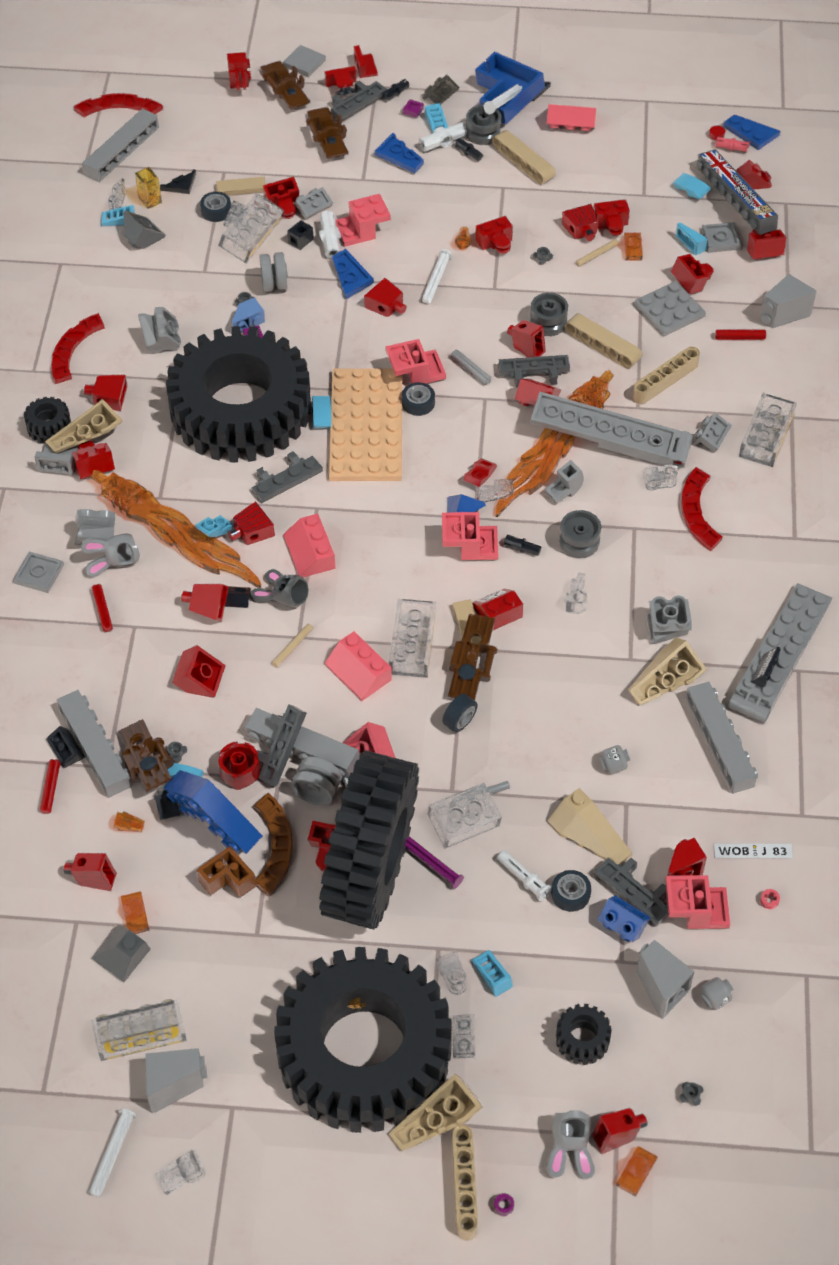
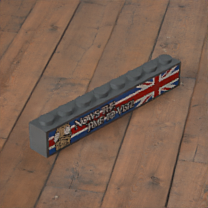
M716 149L698 154L697 169L705 175V178L742 215L744 220L751 225L752 229L759 235L777 230L778 215Z

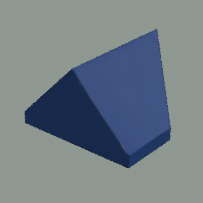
M463 494L447 497V512H475L486 506L485 502Z

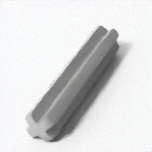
M459 350L451 353V358L481 383L487 385L491 382V376Z

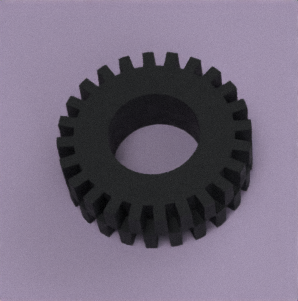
M240 326L231 327L232 336L225 337L222 328L213 330L214 340L212 341L205 334L197 337L198 348L190 342L183 347L184 355L177 353L173 358L174 366H169L166 389L174 430L177 435L182 434L183 442L188 447L194 443L195 451L198 454L203 455L210 448L211 459L220 461L223 453L228 452L229 462L238 463L239 453H246L248 462L257 461V450H262L266 458L274 455V443L280 449H286L289 447V437L297 440L301 435V427L306 428L308 424V414H311V397L307 362L305 358L301 359L300 350L296 346L290 349L289 340L285 337L280 338L276 342L275 332L267 330L263 337L260 338L257 327H249L248 334L241 335ZM238 383L253 384L266 391L260 398L244 404H228L212 397L220 389Z
M366 750L360 754L359 760H356L353 773L351 772L348 778L347 790L343 791L341 797V808L337 810L334 832H331L329 843H331L330 850L327 852L324 861L326 868L322 874L321 884L323 886L319 896L321 900L319 909L322 916L373 930L382 921L384 911L387 910L390 895L392 896L395 888V879L399 876L400 862L406 851V839L410 835V822L415 811L413 806L418 794V790H416L419 783V767L417 763Z
M355 947V960L347 961L343 949L333 952V965L328 966L323 958L320 957L313 962L312 976L305 970H302L296 976L297 989L290 986L286 988L283 994L284 1006L278 1005L276 1012L277 1026H274L278 1066L281 1069L282 1080L286 1089L291 1088L293 1100L299 1107L306 1102L308 1114L315 1120H318L323 1113L327 1116L328 1126L338 1129L341 1121L344 1120L349 1121L350 1132L361 1133L362 1122H372L374 1132L384 1131L385 1119L392 1118L397 1127L406 1118V1111L411 1109L413 1112L424 1103L426 1097L429 1098L439 1089V1081L445 1082L448 1074V1061H451L452 1020L449 1018V1005L446 997L440 999V986L434 979L427 983V973L421 965L418 964L412 971L409 970L408 957L399 953L395 962L391 963L389 962L388 950L377 948L375 959H367L366 947ZM357 1012H373L385 1016L399 1028L404 1037L398 1050L391 1057L372 1066H353L338 1060L329 1052L324 1041L329 1030L336 1022L347 1015Z

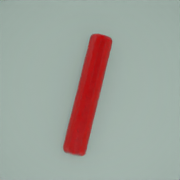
M717 329L715 331V339L765 340L766 330Z
M93 585L92 591L102 629L104 632L112 631L113 626L102 585Z
M50 759L48 763L40 810L43 814H50L52 811L60 763L57 759Z

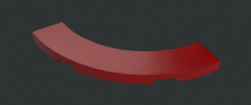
M114 93L101 95L100 98L93 100L91 98L84 100L74 106V111L84 118L95 112L112 108H127L137 111L143 108L153 114H157L163 110V105L150 98H141L135 94Z
M99 313L79 321L78 325L68 329L58 341L52 355L51 364L55 384L72 379L70 360L77 346L91 334L105 329Z
M695 467L688 476L681 497L682 514L691 534L705 548L712 551L722 541L723 536L717 533L704 520L700 505L702 490L711 476Z

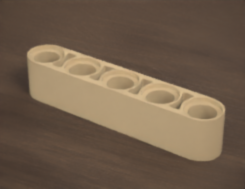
M505 130L492 138V143L498 151L539 184H543L556 176L555 169L551 164L510 131Z
M579 313L575 314L564 325L569 335L625 368H631L642 358V352L638 347Z
M693 346L687 347L637 381L633 391L634 402L637 404L648 402L698 367L700 350Z
M460 1125L455 1127L452 1137L456 1224L458 1236L468 1241L475 1238L478 1229L472 1130L467 1125ZM459 1136H466L468 1140L462 1142L457 1138ZM466 1157L469 1159V1162L461 1163L458 1159ZM462 1179H468L471 1183L468 1185H462L459 1181ZM469 1201L472 1205L466 1208L461 1206L460 1203ZM465 1223H470L473 1228L465 1230L461 1226Z

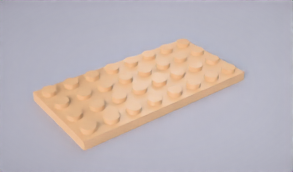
M333 368L329 481H402V375L395 376L393 368Z

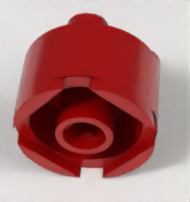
M231 742L222 748L218 760L222 780L235 790H241L253 784L260 775L259 757L255 747L246 742L244 744Z

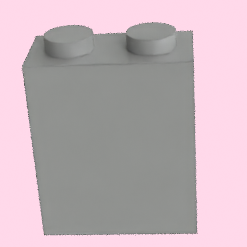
M788 274L764 295L759 320L772 328H776L811 316L817 290Z
M654 939L649 945L645 944L639 952L640 958L637 962V974L659 1017L663 1019L690 991L694 971Z
M199 1048L145 1054L147 1098L151 1113L158 1112L204 1087L203 1079L207 1078V1067L205 1065V1057L200 1056Z

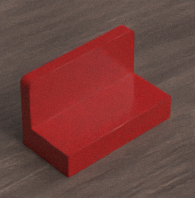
M360 45L353 46L354 61L359 77L378 76L373 55H362Z

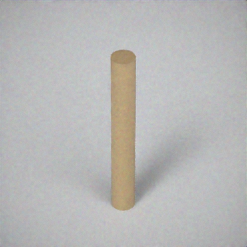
M614 239L576 261L577 265L581 266L619 245V241Z
M307 624L272 661L274 667L277 668L313 630L312 625Z

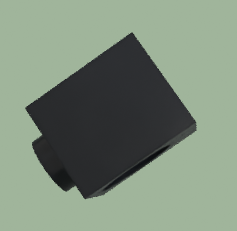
M302 220L287 230L288 243L299 250L314 240L313 227Z

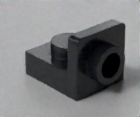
M166 790L157 792L158 795L154 799L160 821L180 816L178 803L172 802L166 796L168 792Z

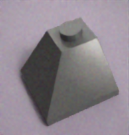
M124 211V234L129 240V244L133 247L147 248L165 238L166 235L147 217Z
M118 924L93 955L92 959L125 982L151 948L142 938Z

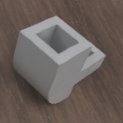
M572 460L557 470L558 479L545 488L546 494L556 504L569 494L573 497L583 484V472Z

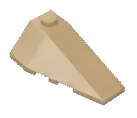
M102 399L45 442L57 454L108 433L123 421Z
M676 637L660 651L628 691L637 704L642 705L660 697L664 693L677 690L680 686L694 682L707 669L689 643Z
M580 788L567 796L548 819V823L560 836L577 842L578 846L588 848L595 852L596 856L604 860L609 857L618 865L633 854L595 803Z
M454 1074L426 1099L419 1108L415 1109L395 1127L389 1135L398 1147L405 1151L466 1123L483 1106L464 1080Z

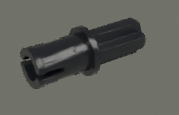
M402 79L400 82L392 84L382 95L385 100H389L395 95H400L403 90L409 88L410 84L408 80Z
M462 138L456 140L455 147L462 150L466 156L469 155L477 161L481 160L483 154L475 149L473 144L467 143Z
M509 534L505 538L504 546L517 549L519 552L525 551L537 556L541 552V546L527 542L526 538L520 539Z

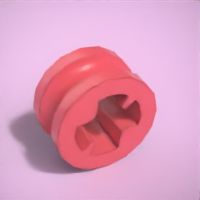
M766 889L761 895V905L766 909H775L779 904L780 895L774 889ZM772 896L773 901L769 903L765 898Z

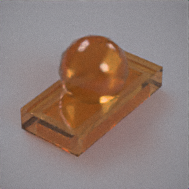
M624 233L625 259L642 260L641 233Z
M141 891L121 896L127 929L135 934L150 931Z
M637 1146L619 1177L616 1186L636 1197L658 1157Z

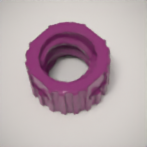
M501 1193L496 1196L494 1209L498 1215L506 1217L512 1214L514 1200L511 1195ZM508 1201L509 1208H501L499 1203Z

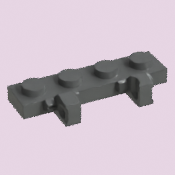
M357 81L354 85V88H357L356 94L345 100L339 98L337 94L332 96V105L334 107L331 108V114L336 118L340 114L343 121L383 97L382 93L387 88L377 81L369 86H366L361 81Z
M568 355L499 359L500 377L510 376V379L515 378L516 387H518L520 379L531 374L549 375L550 385H557L558 375H561V372H570Z
M292 451L287 454L288 462L292 463L288 469L276 475H269L267 471L263 470V467L256 470L259 484L252 487V493L261 503H264L323 472V467L314 456L305 460L303 457L299 459L298 455Z
M288 704L283 716L271 715L269 721L278 725L279 728L269 753L257 750L259 761L263 762L259 779L271 786L277 787L307 712Z
M608 857L594 871V875L629 904L650 916L649 921L658 926L669 915L668 906L664 904L666 901L664 898L667 895L666 886L662 883L654 892L647 890L633 878L632 873L637 868V862L633 858H630L624 865L621 863L617 865Z

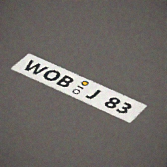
M714 844L715 858H793L792 844Z

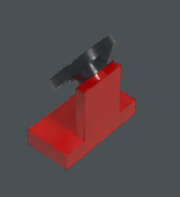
M355 66L324 71L326 87L337 86L338 89L341 88L335 92V95H347L357 92V88L350 87L353 86L354 82H357Z

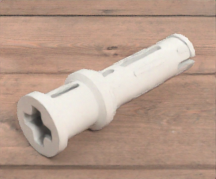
M506 850L499 854L497 860L524 883L525 889L531 890L537 895L539 901H543L549 896L552 887L543 883L539 879V875L530 873Z

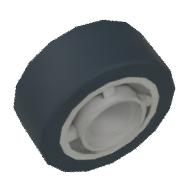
M217 191L205 194L200 201L202 216L211 222H220L227 219L232 212L230 197L223 192Z
M422 382L407 385L402 391L403 409L415 416L428 414L435 406L434 389Z
M464 693L458 695L445 710L442 718L443 724L453 732L462 731L473 719L478 707L477 702Z
M565 870L554 878L551 891L552 900L562 910L568 912L579 911L589 903L592 890L591 882L582 872ZM572 889L575 890V892H569L567 890Z

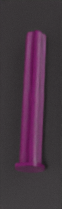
M410 836L406 839V849L452 884L451 887L453 889H456L464 879L462 874L458 875Z

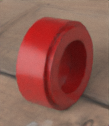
M718 125L712 126L709 130V137L718 141L717 137H725V129Z

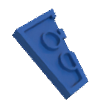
M735 114L725 120L723 127L745 142H749L757 150H760L779 137L781 132Z
M393 132L375 150V156L412 173H416L424 165V159L414 150L407 148L402 140L399 141Z
M346 248L332 256L346 299L374 283V278Z

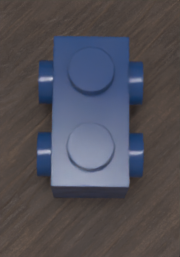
M614 895L607 900L597 920L602 923L604 928L619 933L623 940L634 942L641 937L651 917Z

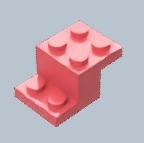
M379 193L348 201L349 216L336 219V226L340 231L344 247L376 239L375 224L391 220V214Z
M419 339L386 346V353L395 376L408 374L411 383H430L446 379V373L436 349L424 352Z
M479 512L442 513L443 547H461V560H498L497 526H480Z
M708 875L666 876L669 918L686 917L687 929L730 928L726 887H709Z

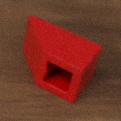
M750 159L736 169L753 189H768L772 187L770 174L767 171L764 172L757 163L754 164Z

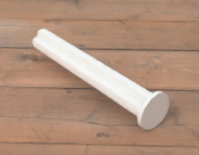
M517 84L492 101H487L484 104L485 112L493 114L497 108L514 98L521 91L522 86Z
M442 249L439 252V259L422 297L423 303H431L448 260L452 258V253L447 249Z
M122 1108L119 1110L120 1117L89 1189V1194L92 1196L100 1197L102 1195L132 1119H135L137 1116L128 1109Z

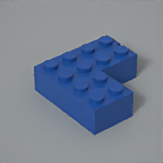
M495 51L486 59V62L481 63L475 69L477 84L489 89L479 99L480 105H484L487 101H492L517 84L522 86L521 91L514 98L497 108L501 113V123L505 125L545 88L542 72Z
M179 770L172 780L163 787L168 792L166 796L172 802H178L181 805L180 810L186 816H191L195 820L198 818L201 822L205 821L209 825L208 830L215 836L219 835L223 839L221 843L226 848L230 846L236 853L240 851L247 854L263 837L209 779Z

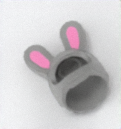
M119 534L108 540L88 538L81 544V549L84 553L104 552V556L87 564L85 571L90 577L99 575L110 566H126L139 561L140 553L135 545L132 534Z
M582 1111L554 1114L552 1120L554 1147L546 1164L547 1172L550 1176L554 1178L562 1176L565 1170L567 1151H573L576 1171L581 1178L590 1179L595 1174L594 1163L587 1149L591 1129V1119L588 1114Z

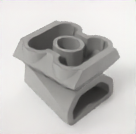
M155 307L154 316L145 313L138 314L146 348L150 352L156 354L164 350H178L181 345V338L178 334L179 324L172 313L164 307Z
M91 509L77 510L74 524L79 530L74 545H81L88 538L108 540L113 537L115 512L108 510L94 511Z
M678 595L674 596L671 600H666L664 597L658 596L649 601L650 609L647 613L651 644L687 635L689 630H692L688 599Z

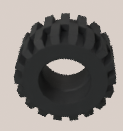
M47 396L42 399L38 398L35 402L29 403L30 406L25 408L24 420L28 435L32 437V440H37L38 443L45 442L71 423L68 406L59 398H47Z
M576 1004L574 1009L570 1006L567 1008L566 1013L563 1012L560 1015V1019H558L555 1038L556 1045L560 1047L559 1052L561 1055L566 1054L565 1059L568 1061L573 1059L574 1064L583 1062V1065H587L588 1061H591L592 1064L596 1063L597 1058L601 1060L604 1057V1053L608 1051L612 1031L611 1025H609L610 1020L608 1017L604 1018L605 1013L602 1010L598 1012V1007L594 1005L590 1008L589 1004H584V1007ZM577 1028H587L596 1037L589 1041H581L576 1039L571 1032Z

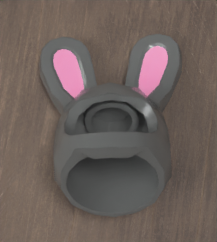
M271 569L266 572L265 578L269 584L273 585L272 590L255 588L251 591V598L255 601L275 600L284 606L296 607L306 601L309 588L308 583L302 576L297 574L283 575L279 571Z

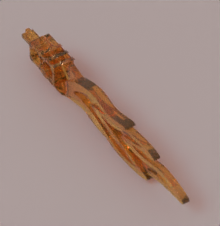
M608 370L600 378L593 376L589 382H585L581 387H578L568 399L604 409V403L610 397L608 385L614 374ZM544 428L538 443L521 455V462L515 466L506 478L505 486L509 487L503 492L498 501L496 517H499L521 494L529 490V495H531L548 481L555 472L561 455L562 458H565L571 450L576 436L562 433L556 442V435L559 431ZM538 468V470H537L536 474L533 476L532 480H530L528 483H526L525 485H523L522 487H520L519 489H517L515 492H513V493L506 499V497H507L513 490H515L516 488H518L519 486H521L523 483H525V482L530 478V476L534 473V471Z
M99 470L93 471L91 479L101 485V495L112 503L114 509L117 506L120 513H122V510L125 511L126 517L149 525L161 540L171 547L174 544L185 558L202 569L220 575V570L242 578L257 588H261V582L246 565L239 562L240 555L234 549L217 540L216 537H209L201 532L183 513L171 507L161 505L152 492L134 480L125 479L114 472L107 477ZM163 519L171 522L172 527L168 525ZM207 554H209V555L212 556L213 558H215V559H217V560H219V561H221V562H223V563H220V562H217V561L211 559Z

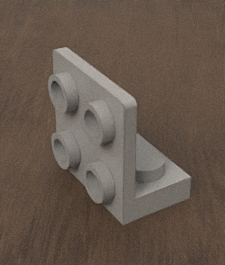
M45 444L43 452L36 451L34 456L37 470L73 475L75 465L72 452L77 451L79 445L56 454Z

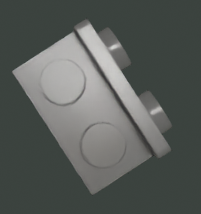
M321 187L319 189L314 188L306 196H299L295 199L296 202L294 204L295 210L299 209L306 220L331 207L333 202L325 189Z
M717 413L710 417L707 416L701 423L703 425L702 428L698 429L695 433L693 444L696 446L701 442L711 451L716 452L732 425Z

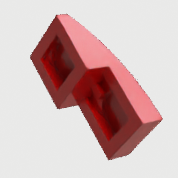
M481 458L474 462L473 469L465 473L463 480L480 487L495 471L497 464Z

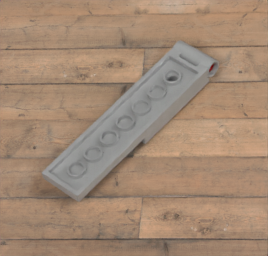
M539 392L530 420V424L598 442V447L667 467L672 465L675 468L685 467L693 435L687 431H679L544 392Z
M797 583L771 631L767 633L729 702V708L763 723L767 721L831 604L832 597ZM777 646L780 647L779 659L766 686L763 688L751 683L763 655Z

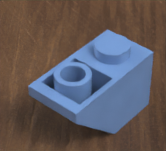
M255 298L238 305L232 319V327L240 326V331L243 332V329L255 327L265 322L264 310Z

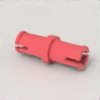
M717 137L716 147L727 148L730 151L748 152L749 142L739 141L735 138Z

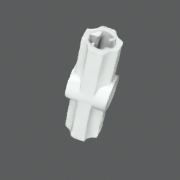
M461 122L446 129L442 126L436 128L433 134L419 139L422 151L425 152L438 146L446 148L452 144L453 140L466 136L465 124Z
M324 211L320 216L322 230L319 233L324 243L326 256L332 258V256L340 252L339 239H341V235L336 226L335 214L332 211Z

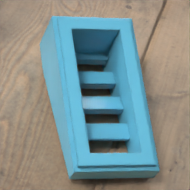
M440 103L425 107V116L432 132L435 131L436 127L443 126L445 129L448 128Z
M134 205L102 212V226L124 225L123 213L125 210L135 213Z
M680 222L677 223L676 237L695 255L704 252L708 239Z
M490 950L472 959L473 965L496 997L513 987L511 976ZM491 960L488 964L481 966L483 963Z

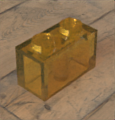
M147 167L136 172L138 198L146 208L149 209L162 203L159 178L151 168Z

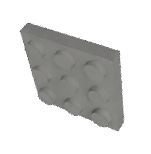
M677 281L634 300V306L663 336L706 316V311Z

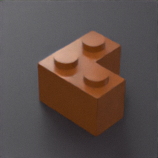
M230 846L196 869L199 883L210 895H213L228 884L241 898L257 886L253 871Z

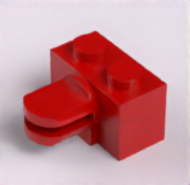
M246 52L227 53L230 89L237 88L238 91L240 88H243V90H246V87H249L248 81L251 80V71H247V68H250V59H246Z
M295 177L263 185V195L268 209L278 207L284 219L294 217L296 211L293 202H296L295 199L300 196Z
M626 199L594 203L593 209L598 220L597 229L606 228L614 236L622 234L624 226L629 223L630 209Z
M506 216L476 225L475 240L482 251L489 248L496 249L500 254L510 251L513 225Z
M753 229L752 233H749L747 252L752 259L757 260L784 255L786 236L780 229L760 235Z
M691 254L678 256L671 270V273L689 294L702 292L707 280L711 278L714 272L711 265L708 263L701 264Z
M86 441L79 444L77 451L72 452L75 469L80 479L115 469L112 452L107 443L95 445L93 441Z
M312 820L307 840L312 847L319 848L315 863L324 872L326 868L324 864L325 857L331 845L329 839L331 832H334L335 825Z

